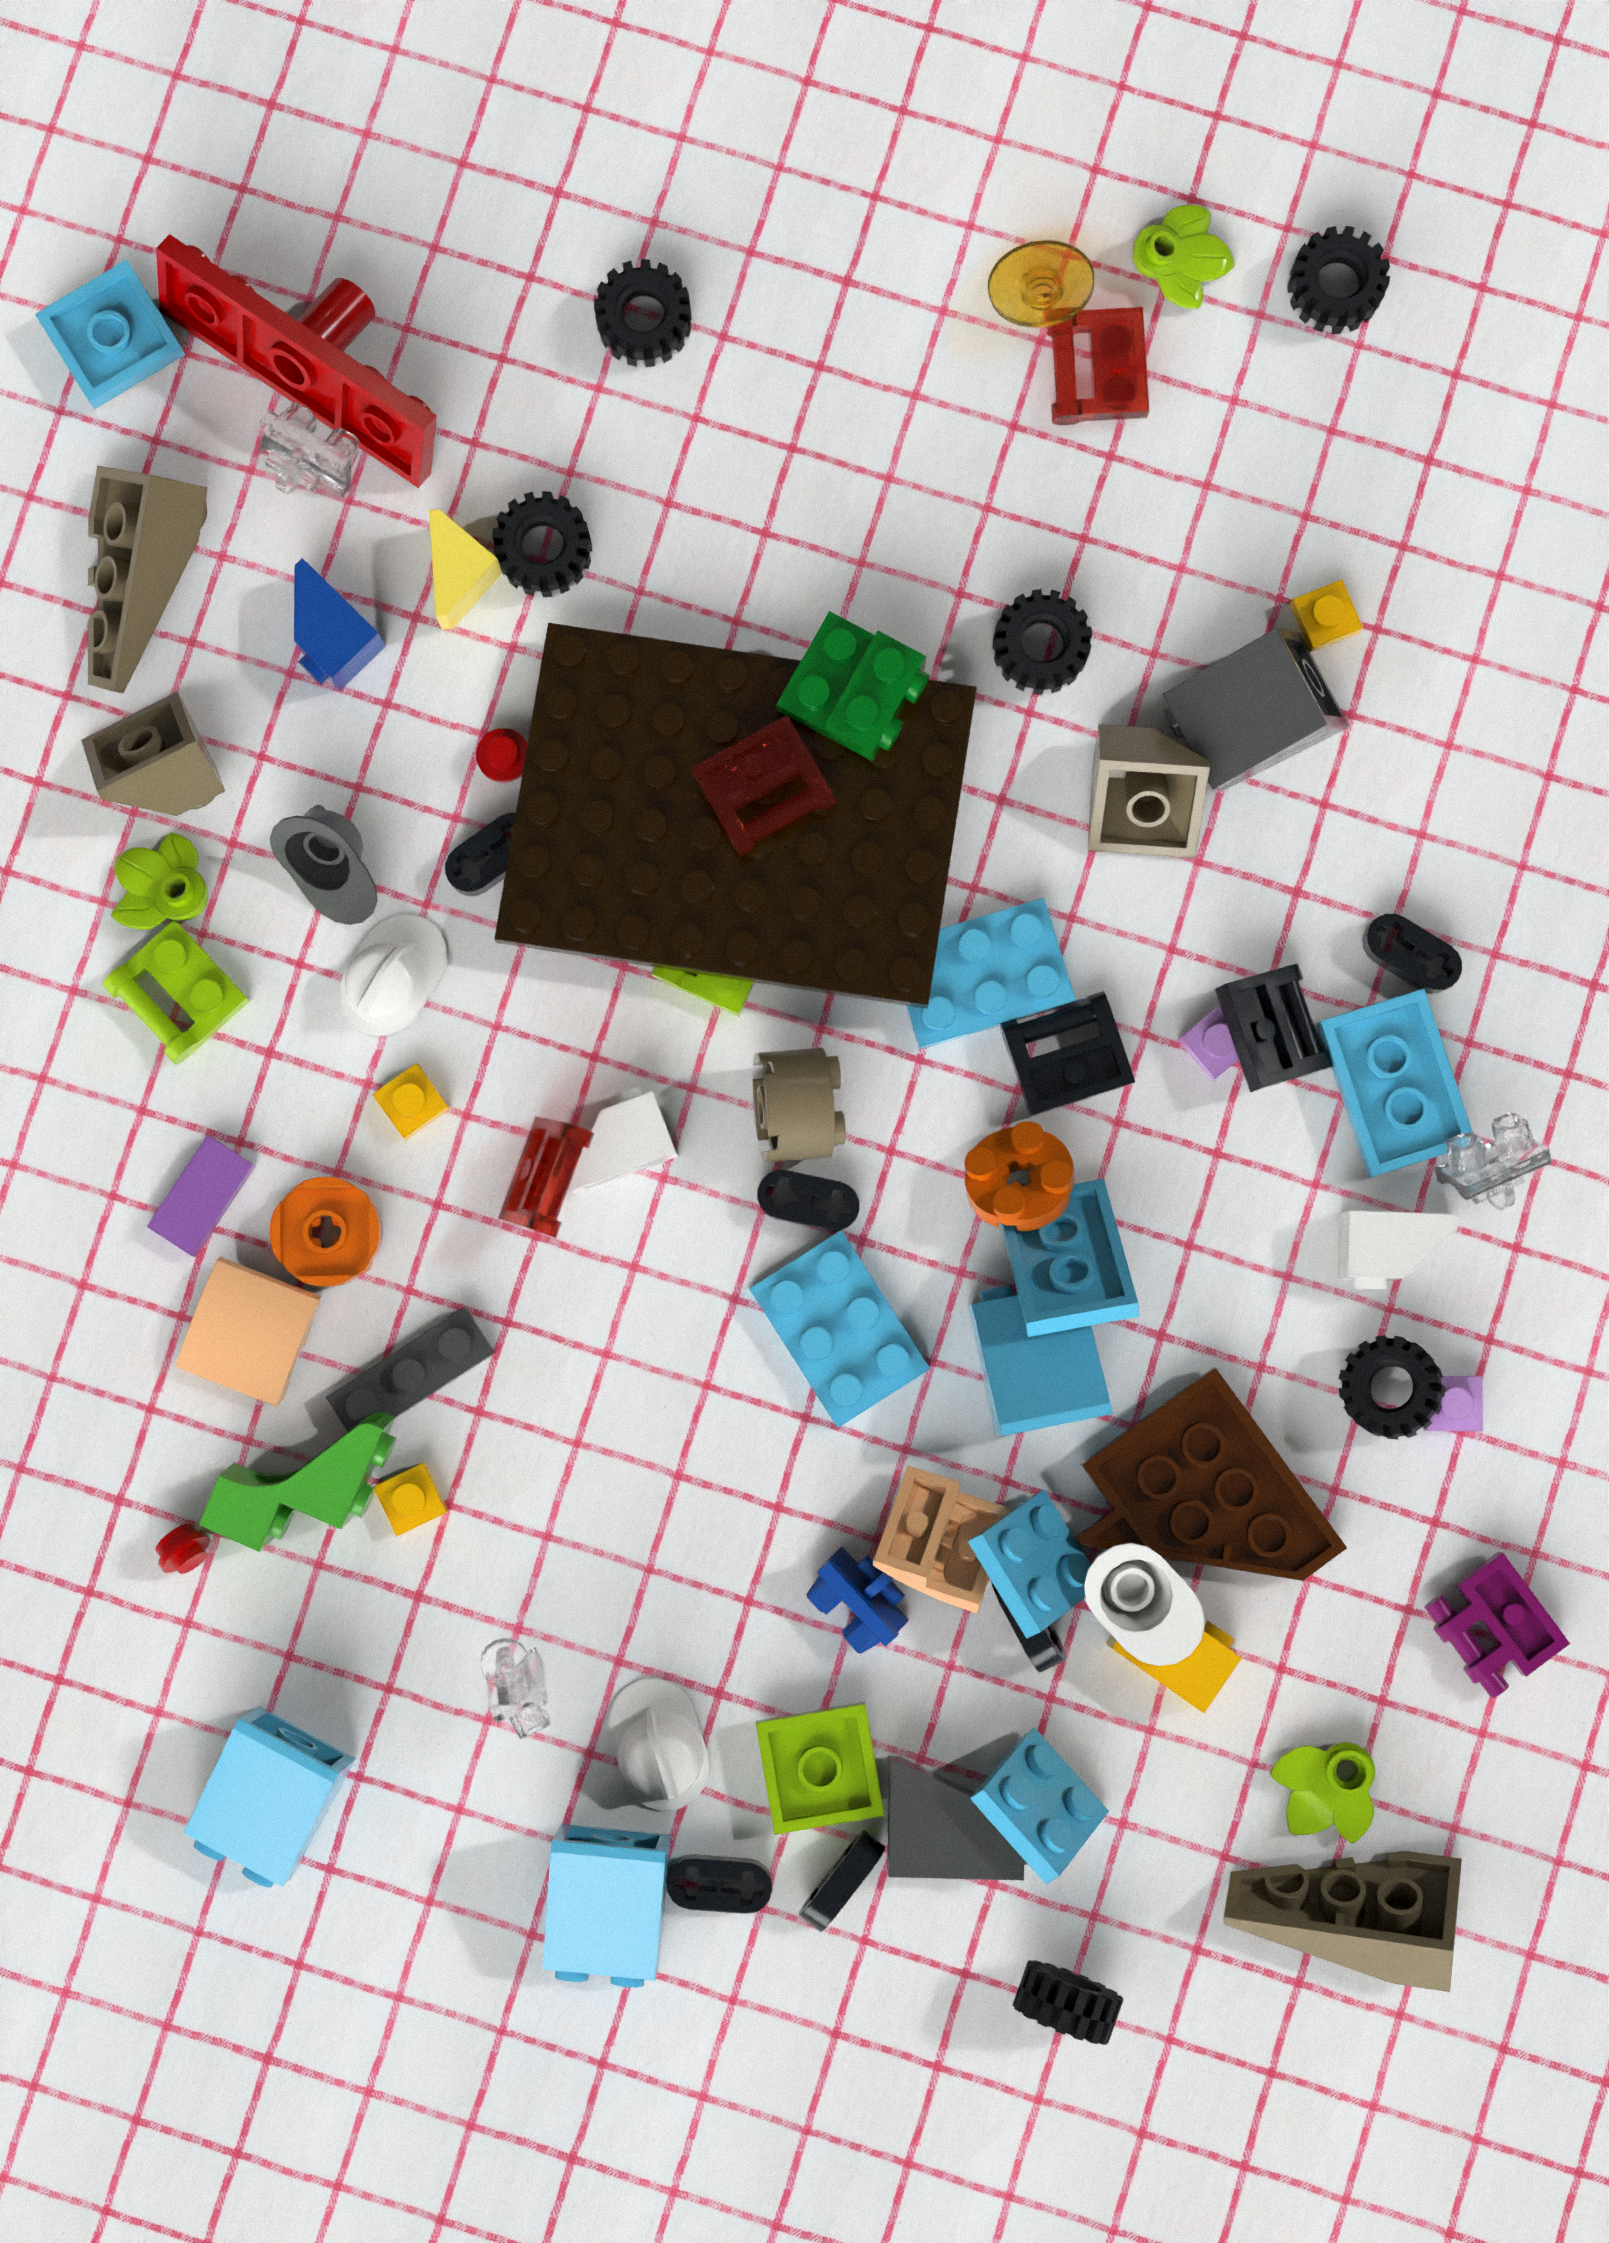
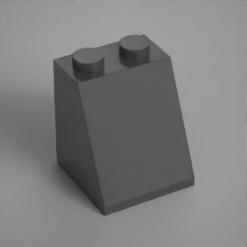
M1274 628L1162 694L1169 706L1164 710V715L1172 731L1178 738L1184 736L1193 752L1210 761L1208 784H1210L1212 790H1226L1350 727L1301 634L1280 628Z

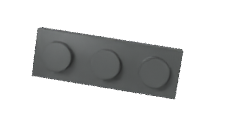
M463 1307L326 1396V1399L348 1432L374 1412H384L393 1417H399L496 1354L468 1308Z

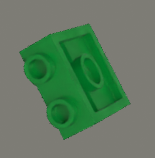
M829 611L776 704L777 711L873 762L880 747L889 751L896 741L904 724L897 717L906 701L908 700L915 704L921 696L930 677V674L923 671L925 669L926 656L880 631H877L874 635Z

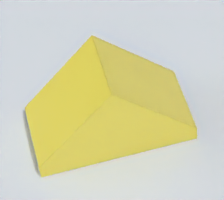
M440 509L429 510L436 618L442 630L453 629L500 577L502 570L498 559Z

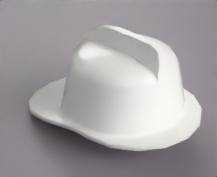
M397 914L382 920L368 933L351 959L339 985V1002L346 1019L359 1031L373 1036H391L408 1028L421 1012L440 982L448 963L447 944L441 931L430 920L415 914Z
M1125 1543L1114 1545L1099 1554L1088 1568L1084 1582L1086 1603L1095 1618L1127 1652L1141 1662L1156 1666L1176 1664L1193 1653L1203 1635L1205 1626L1203 1608L1193 1590L1162 1556L1148 1546Z
M660 1678L639 1679L626 1686L613 1701L608 1718L610 1738L623 1782L631 1796L645 1807L659 1811L680 1809L697 1798L705 1788L710 1772L708 1752L695 1709L687 1694L673 1682Z

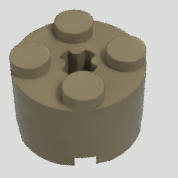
M823 1048L755 1053L753 1066L763 1065V1078L753 1079L756 1132L758 1141L769 1140L771 1149L761 1152L763 1161L766 1163L831 1157L834 1146L845 1144L846 1140L844 1114L842 1111H834L833 1089H840L841 1070L838 1056H826Z

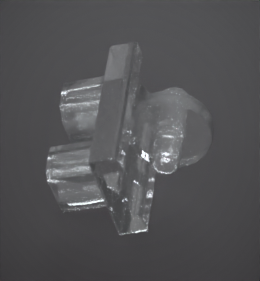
M296 402L289 405L280 415L268 410L260 420V427L264 431L260 444V453L267 456L265 465L278 472L275 482L276 489L288 495L299 484L311 491L319 485L338 497L343 498L350 489L351 468L358 456L359 439L357 436L343 428H335L325 441L313 435V432L316 430V417L309 409Z
M1512 1112L1493 1119L1491 1126L1494 1141L1484 1145L1483 1139L1474 1133H1461L1447 1139V1162L1435 1166L1437 1181L1441 1184H1451L1456 1188L1461 1197L1466 1200L1472 1199L1475 1204L1487 1199L1498 1210L1513 1205L1515 1201L1514 1187L1524 1183L1523 1175L1552 1162L1549 1148L1533 1139L1529 1122Z
M508 1638L495 1640L486 1646L481 1654L480 1667L483 1677L487 1681L488 1707L495 1722L498 1723L509 1718L520 1739L526 1738L549 1726L550 1717L544 1707L548 1703L544 1666L536 1647L527 1651L520 1642Z

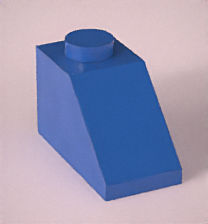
M303 558L295 564L294 642L304 655L298 663L320 685L329 679L341 691L386 645L379 633Z

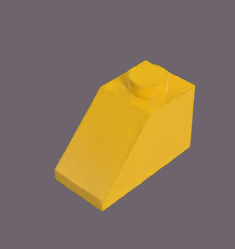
M1208 1620L1204 1626L1202 1639L1193 1653L1176 1664L1156 1666L1141 1662L1127 1652L1113 1636L1106 1643L1117 1653L1202 1713L1206 1712L1242 1659V1657L1230 1650L1235 1639Z

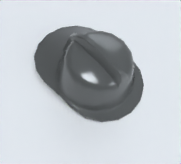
M318 804L310 808L304 816L296 815L284 818L273 827L270 844L274 856L319 913L334 922L347 925L363 923L374 913L378 901L376 885L368 869L361 861L363 850L361 834L350 820L334 811L326 810Z

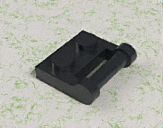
M1299 964L1229 982L1215 989L1250 1092L1309 1076L1333 1067L1329 1052H1323L1299 984V981L1303 980ZM1276 989L1279 990V993H1280V995H1281V998H1282V1001H1283V1004H1284V1007H1285V1010H1286L1288 1019H1289V1021H1290V1024H1291V1027H1292V1030H1293V1033H1294V1036H1295L1297 1045H1298V1047H1299V1050H1300L1302 1059H1300L1299 1053H1298V1051H1297V1048H1296V1045H1295V1042H1294V1039H1293V1036H1292L1290 1027H1289V1025H1288V1022H1287V1019H1286V1016H1285V1013H1284V1010H1283V1007H1282V1004H1281V1001H1280V999H1279V996H1278V993H1277V990H1276Z
M1104 991L1087 996L1088 1002L1018 1024L1016 1019L1000 1024L1003 1041L1010 1055L1030 1117L1135 1083L1109 1001ZM1095 1022L1099 1037L1033 1058L1029 1057L1025 1044Z

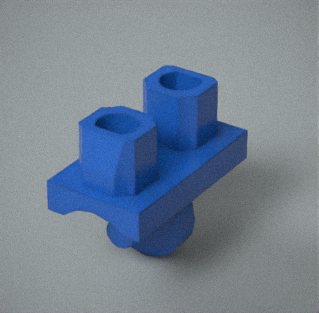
M842 1546L817 1571L820 1576L806 1594L811 1603L826 1615L841 1601L852 1610L856 1617L845 1626L842 1633L845 1640L859 1654L880 1642L886 1647L899 1635L898 1632L909 1621L896 1606L905 1597V1594L892 1581L893 1577L874 1567L873 1559L869 1555L857 1563Z

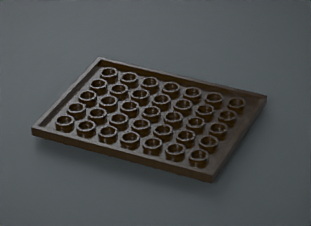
M548 623L494 940L499 944L928 1009L977 687L928 680L918 701L913 704L907 700L897 718L903 721L904 724L891 749L887 751L880 747L872 762L777 711L776 704L801 660Z

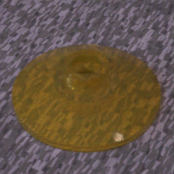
M1052 240L1026 243L1007 252L994 265L988 279L989 299L995 311L1013 324L1032 328L1057 325L1075 316L1089 302L1095 286L1094 270L1087 256L1076 247L1067 243Z

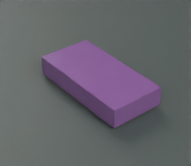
M207 1135L147 1227L189 1255L196 1257L256 1165Z

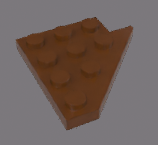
M1216 1367L1211 1368L1080 1464L1112 1508L1111 1511L1075 1536L1082 1545L1109 1549L1114 1545L1135 1543L1148 1546L1167 1559L1304 1581L1347 1549L1341 1538Z

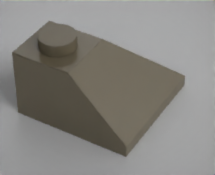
M178 691L81 740L96 790L102 800L178 816L190 809H199L208 805L215 796L225 792L217 767Z
M1098 724L1092 768L1088 851L1196 858L1210 761L1154 728Z

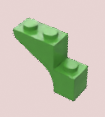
M384 1412L370 1414L305 1465L290 1472L275 1474L258 1472L234 1462L218 1476L199 1525L258 1552L274 1538L278 1540L283 1538L292 1521L294 1509L338 1529H342L355 1515L362 1518L369 1507L376 1487L369 1485L368 1482L375 1466L383 1468L393 1450L396 1437L389 1435V1432L396 1417Z

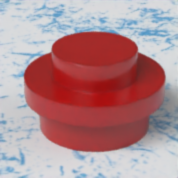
M498 728L488 732L482 737L476 749V760L480 770L487 778L499 783L512 782L520 778L523 773L527 742L521 734L512 729Z
M191 1523L183 1524L173 1529L159 1541L155 1548L160 1556L159 1566L165 1573L178 1571L179 1574H185L192 1571L205 1560L207 1556L205 1550L210 1544V1538L205 1531H197Z

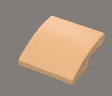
M219 1257L202 1292L175 1367L277 1407L285 1397L299 1351L306 1345L322 1296Z
M907 1466L874 1557L873 1566L924 1594L978 1614L990 1578L967 1541L1007 1514L1012 1508L959 1492V1481Z

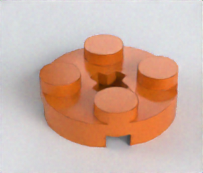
M1023 1121L1014 1127L996 1131L980 1141L965 1157V1187L969 1203L974 1212L990 1225L999 1228V1223L1004 1225H1016L1017 1231L1036 1230L1060 1217L1070 1202V1194L1075 1182L1072 1157L1066 1146L1057 1137L1044 1132L1037 1123ZM1025 1170L1030 1172V1183L1022 1187L1017 1181L1010 1184L1005 1181L1010 1178V1174L1014 1171Z
M334 1177L311 1178L295 1186L294 1190L288 1193L283 1202L280 1201L274 1210L269 1232L271 1247L274 1255L284 1265L286 1270L303 1283L319 1287L344 1285L365 1274L371 1268L382 1242L381 1217L370 1196L348 1181ZM329 1216L332 1217V1224L341 1228V1235L333 1239L331 1247L323 1248L322 1240L312 1237V1228L321 1226L322 1217Z

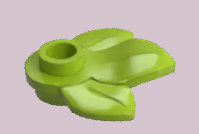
M1198 205L1175 207L1166 213L1160 224L1144 228L1134 240L1132 254L1137 270L1148 278L1156 279L1163 296L1168 301L1189 309H1199L1201 307L1203 282L1219 279L1230 272L1235 266L1233 255L1228 246L1217 236L1207 234L1211 213L1208 209ZM1155 244L1164 250L1166 256H1162L1156 251Z
M170 832L161 842L158 852L149 848L134 847L119 854L114 861V871L119 883L128 892L114 907L111 917L125 927L137 930H150L167 918L172 920H191L200 915L208 902V887L204 878L197 872L199 854L192 842L184 836ZM185 886L183 894L177 898H173L175 893L180 888Z
M1339 1742L1326 1750L1302 1745L1282 1755L1273 1765L1270 1776L1279 1784L1292 1789L1286 1808L1287 1826L1291 1834H1315L1334 1824L1343 1838L1354 1844L1367 1832L1371 1826L1375 1811L1368 1792L1374 1781L1375 1766L1370 1754L1364 1748L1352 1742ZM1343 1760H1351L1355 1765L1353 1776L1346 1780L1339 1779L1336 1774L1337 1765Z

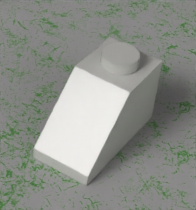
M634 1087L609 1098L612 1106L600 1111L568 1180L571 1190L576 1195L678 1157L653 1091L642 1094L640 1087Z
M1348 1210L1340 1213L1338 1279H1354V1289L1387 1290V1280L1404 1279L1460 1226V1214Z

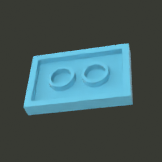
M1044 898L940 929L928 1009L906 1006L919 1050L998 1027L1000 1024L1015 1019L1018 1021L1076 1002Z
M1425 989L1317 1023L1325 1049L1329 1052L1333 1063L1332 1070L1368 1178L1477 1144Z
M1104 1179L1074 1184L1066 1210L1055 1221L1042 1228L1031 1231H1017L1016 1225L1001 1224L1028 1337L1139 1317L1136 1292Z
M842 1230L750 1288L751 1293L837 1428L930 1369Z

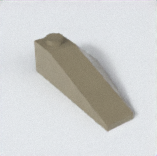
M97 465L88 518V537L98 539V566L88 568V586L95 587L96 594L98 595V610L88 620V685L118 693L125 692L199 541L200 529L207 517V504L205 500L208 487Z
M1411 1851L1386 1853V1860L1355 1864L1353 1857L1335 1859L1334 1866L1307 1870L1298 1864L1233 1871L1230 1875L1224 1911V1925L1392 1984L1450 1992L1462 1859Z

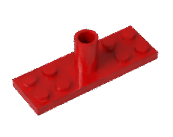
M170 234L156 247L159 311L417 488L431 475L437 415L432 413L427 404L418 397L407 396L388 383L377 369L369 365L363 366L344 353L346 348L375 318L374 305L360 287L344 278L334 279L305 312L295 320L257 294L246 280L237 275H229L210 262L206 254L193 245L187 246Z

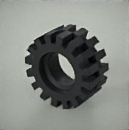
M1336 226L1328 227L1322 237L1319 232L1312 235L1308 244L1304 243L1298 252L1289 274L1291 277L1287 284L1288 293H1293L1290 304L1293 310L1299 307L1302 309L1299 318L1305 324L1310 318L1316 320L1317 323L1314 329L1323 332L1326 325L1332 326V334H1341L1345 326H1348L1350 332L1358 329L1363 320L1367 323L1373 317L1385 296L1390 282V276H1386L1390 268L1388 258L1380 259L1384 249L1379 242L1373 247L1368 245L1372 235L1363 231L1359 239L1353 236L1355 227L1345 226L1342 234H1337ZM1330 263L1345 264L1356 273L1358 289L1348 297H1333L1322 289L1319 283V271Z
M641 259V267L633 268L631 260L622 263L623 272L618 274L615 268L607 273L608 283L600 282L597 288L598 299L594 298L595 319L601 341L605 348L610 347L611 354L616 359L620 360L622 355L625 356L627 365L636 367L638 360H645L646 367L655 366L654 359L661 357L665 363L672 359L671 351L673 349L678 352L682 350L685 346L684 337H689L692 316L688 290L686 287H682L681 277L676 272L669 275L668 266L659 262L657 269L651 268L649 259ZM649 296L656 299L662 305L664 316L658 326L649 331H637L625 323L622 317L623 310L626 304L633 298Z
M533 491L525 493V501L518 504L514 498L508 503V513L505 514L501 511L497 517L499 526L497 529L493 528L492 534L495 556L498 559L503 575L507 576L509 583L516 589L518 586H521L524 593L534 596L535 591H540L543 597H552L551 591L560 589L561 594L570 590L568 584L573 580L578 584L583 578L582 570L589 568L592 541L587 523L584 521L582 512L578 507L575 506L573 508L570 505L569 499L562 495L557 500L553 498L552 492L542 491V497L535 498ZM538 526L552 527L563 537V548L560 554L554 560L547 563L533 562L522 551V542L525 535L531 529Z
M1042 589L1032 590L1031 596L1026 598L1024 594H1021L1015 598L1014 604L1011 606L1007 605L1004 608L1001 618L997 622L992 649L995 650V664L1003 669L1002 676L1008 682L1010 679H1013L1017 682L1015 688L1023 692L1025 687L1034 689L1033 694L1042 695L1045 689H1051V693L1061 691L1062 685L1067 683L1069 686L1076 680L1090 654L1092 628L1091 626L1087 627L1086 621L1088 616L1084 609L1078 611L1075 608L1076 601L1070 596L1066 601L1060 599L1059 591L1051 590L1050 595H1042ZM1045 623L1058 630L1063 641V648L1058 656L1048 661H1037L1025 653L1021 644V636L1031 625Z
M1383 1335L1375 1337L1376 1341L1372 1343L1364 1341L1358 1345L1360 1350L1355 1355L1350 1352L1345 1361L1348 1362L1345 1370H1340L1338 1378L1342 1381V1388H1338L1339 1396L1345 1403L1343 1408L1347 1414L1355 1420V1423L1369 1433L1378 1437L1384 1436L1388 1439L1398 1440L1400 1436L1409 1438L1417 1435L1416 1431L1420 1428L1427 1429L1433 1423L1430 1421L1435 1413L1439 1415L1442 1408L1440 1399L1441 1396H1445V1386L1442 1385L1441 1381L1443 1375L1434 1359L1421 1346L1406 1340L1404 1337L1395 1336L1394 1338H1387ZM1387 1367H1399L1406 1370L1413 1383V1390L1409 1400L1402 1406L1393 1409L1379 1406L1371 1394V1383L1374 1376L1380 1370Z
M1029 1960L1012 2006H1014L1016 2011L1023 2013V2016L1037 2020V2023L1042 2026L1052 2027L1056 2029V2032L1064 2035L1065 2033L1070 2034L1073 2038L1081 2041L1085 2039L1093 2044L1107 2045L1120 2012L1123 1997L1117 1995L1118 1993L1114 1990L1105 1988V1985L1093 1982L1081 1974H1074L1071 1970L1060 1969L1049 1963L1044 1964L1040 1961Z

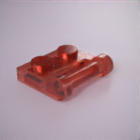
M1143 307L1059 311L1047 315L1046 333L1052 337L1056 402L1051 405L1052 423L1055 425H1074L1082 421L1147 418L1149 414V395ZM1077 333H1089L1093 398L1077 399L1073 335Z
M788 715L691 768L695 780L740 857L755 849L753 843L816 808L823 811L836 804L831 789ZM801 775L807 789L744 824L741 823L735 811Z
M535 1116L498 1219L557 1238L562 1222L557 1220L582 1150L583 1148L589 1149L595 1133L566 1122Z

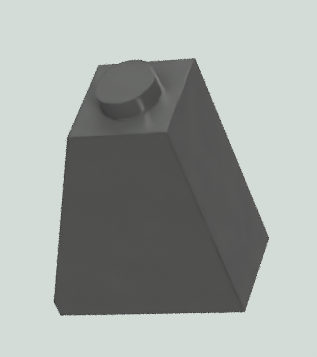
M889 1756L888 1877L1024 1880V1865L1028 1864L972 1802L970 1798L975 1792L901 1756Z

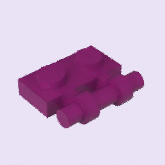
M1502 1552L1495 1553L1454 1584L1467 1601L1461 1608L1454 1611L1443 1595L1435 1597L1424 1606L1436 1623L1433 1627L1434 1631L1443 1643L1449 1641L1466 1663L1463 1668L1465 1673L1473 1683L1480 1682L1491 1698L1499 1696L1509 1687V1684L1498 1671L1507 1662L1511 1661L1519 1673L1527 1677L1570 1644ZM1478 1620L1482 1621L1497 1642L1487 1651H1483L1468 1630Z

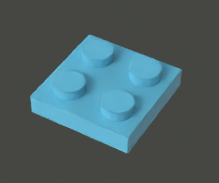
M127 259L35 314L94 409L186 355Z
M1045 1489L1030 1496L967 1541L1026 1639L1042 1632L1085 1598L1084 1582L1091 1564Z
M1035 1727L1020 1737L970 1798L1046 1885L1062 1874L1109 1812Z

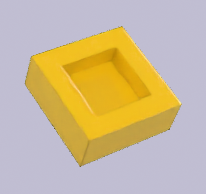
M1342 579L1293 598L1289 604L1310 653L1359 634L1363 629Z
M417 1063L372 1094L405 1140L412 1137L450 1109Z
M426 1462L374 1486L396 1537L449 1512Z

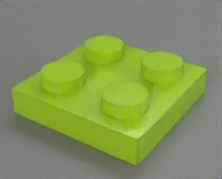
M865 1702L756 1721L774 1835L885 1816Z

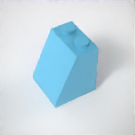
M1011 1285L979 1292L981 1302L969 1305L995 1435L1005 1436L1113 1414L1091 1326L1028 1337L1018 1295L1013 1296Z
M259 1706L237 1720L184 1834L196 1840L193 1846L202 1854L219 1861H223L226 1856L244 1866L242 1873L251 1881L271 1888L274 1883L283 1887L293 1877L356 1759Z
M570 1824L560 1825L551 1844L542 1969L554 1970L555 1978L571 1982L588 1981L589 1974L611 1976V1984L621 1987H643L645 1980L655 1981L659 1963L671 1835Z

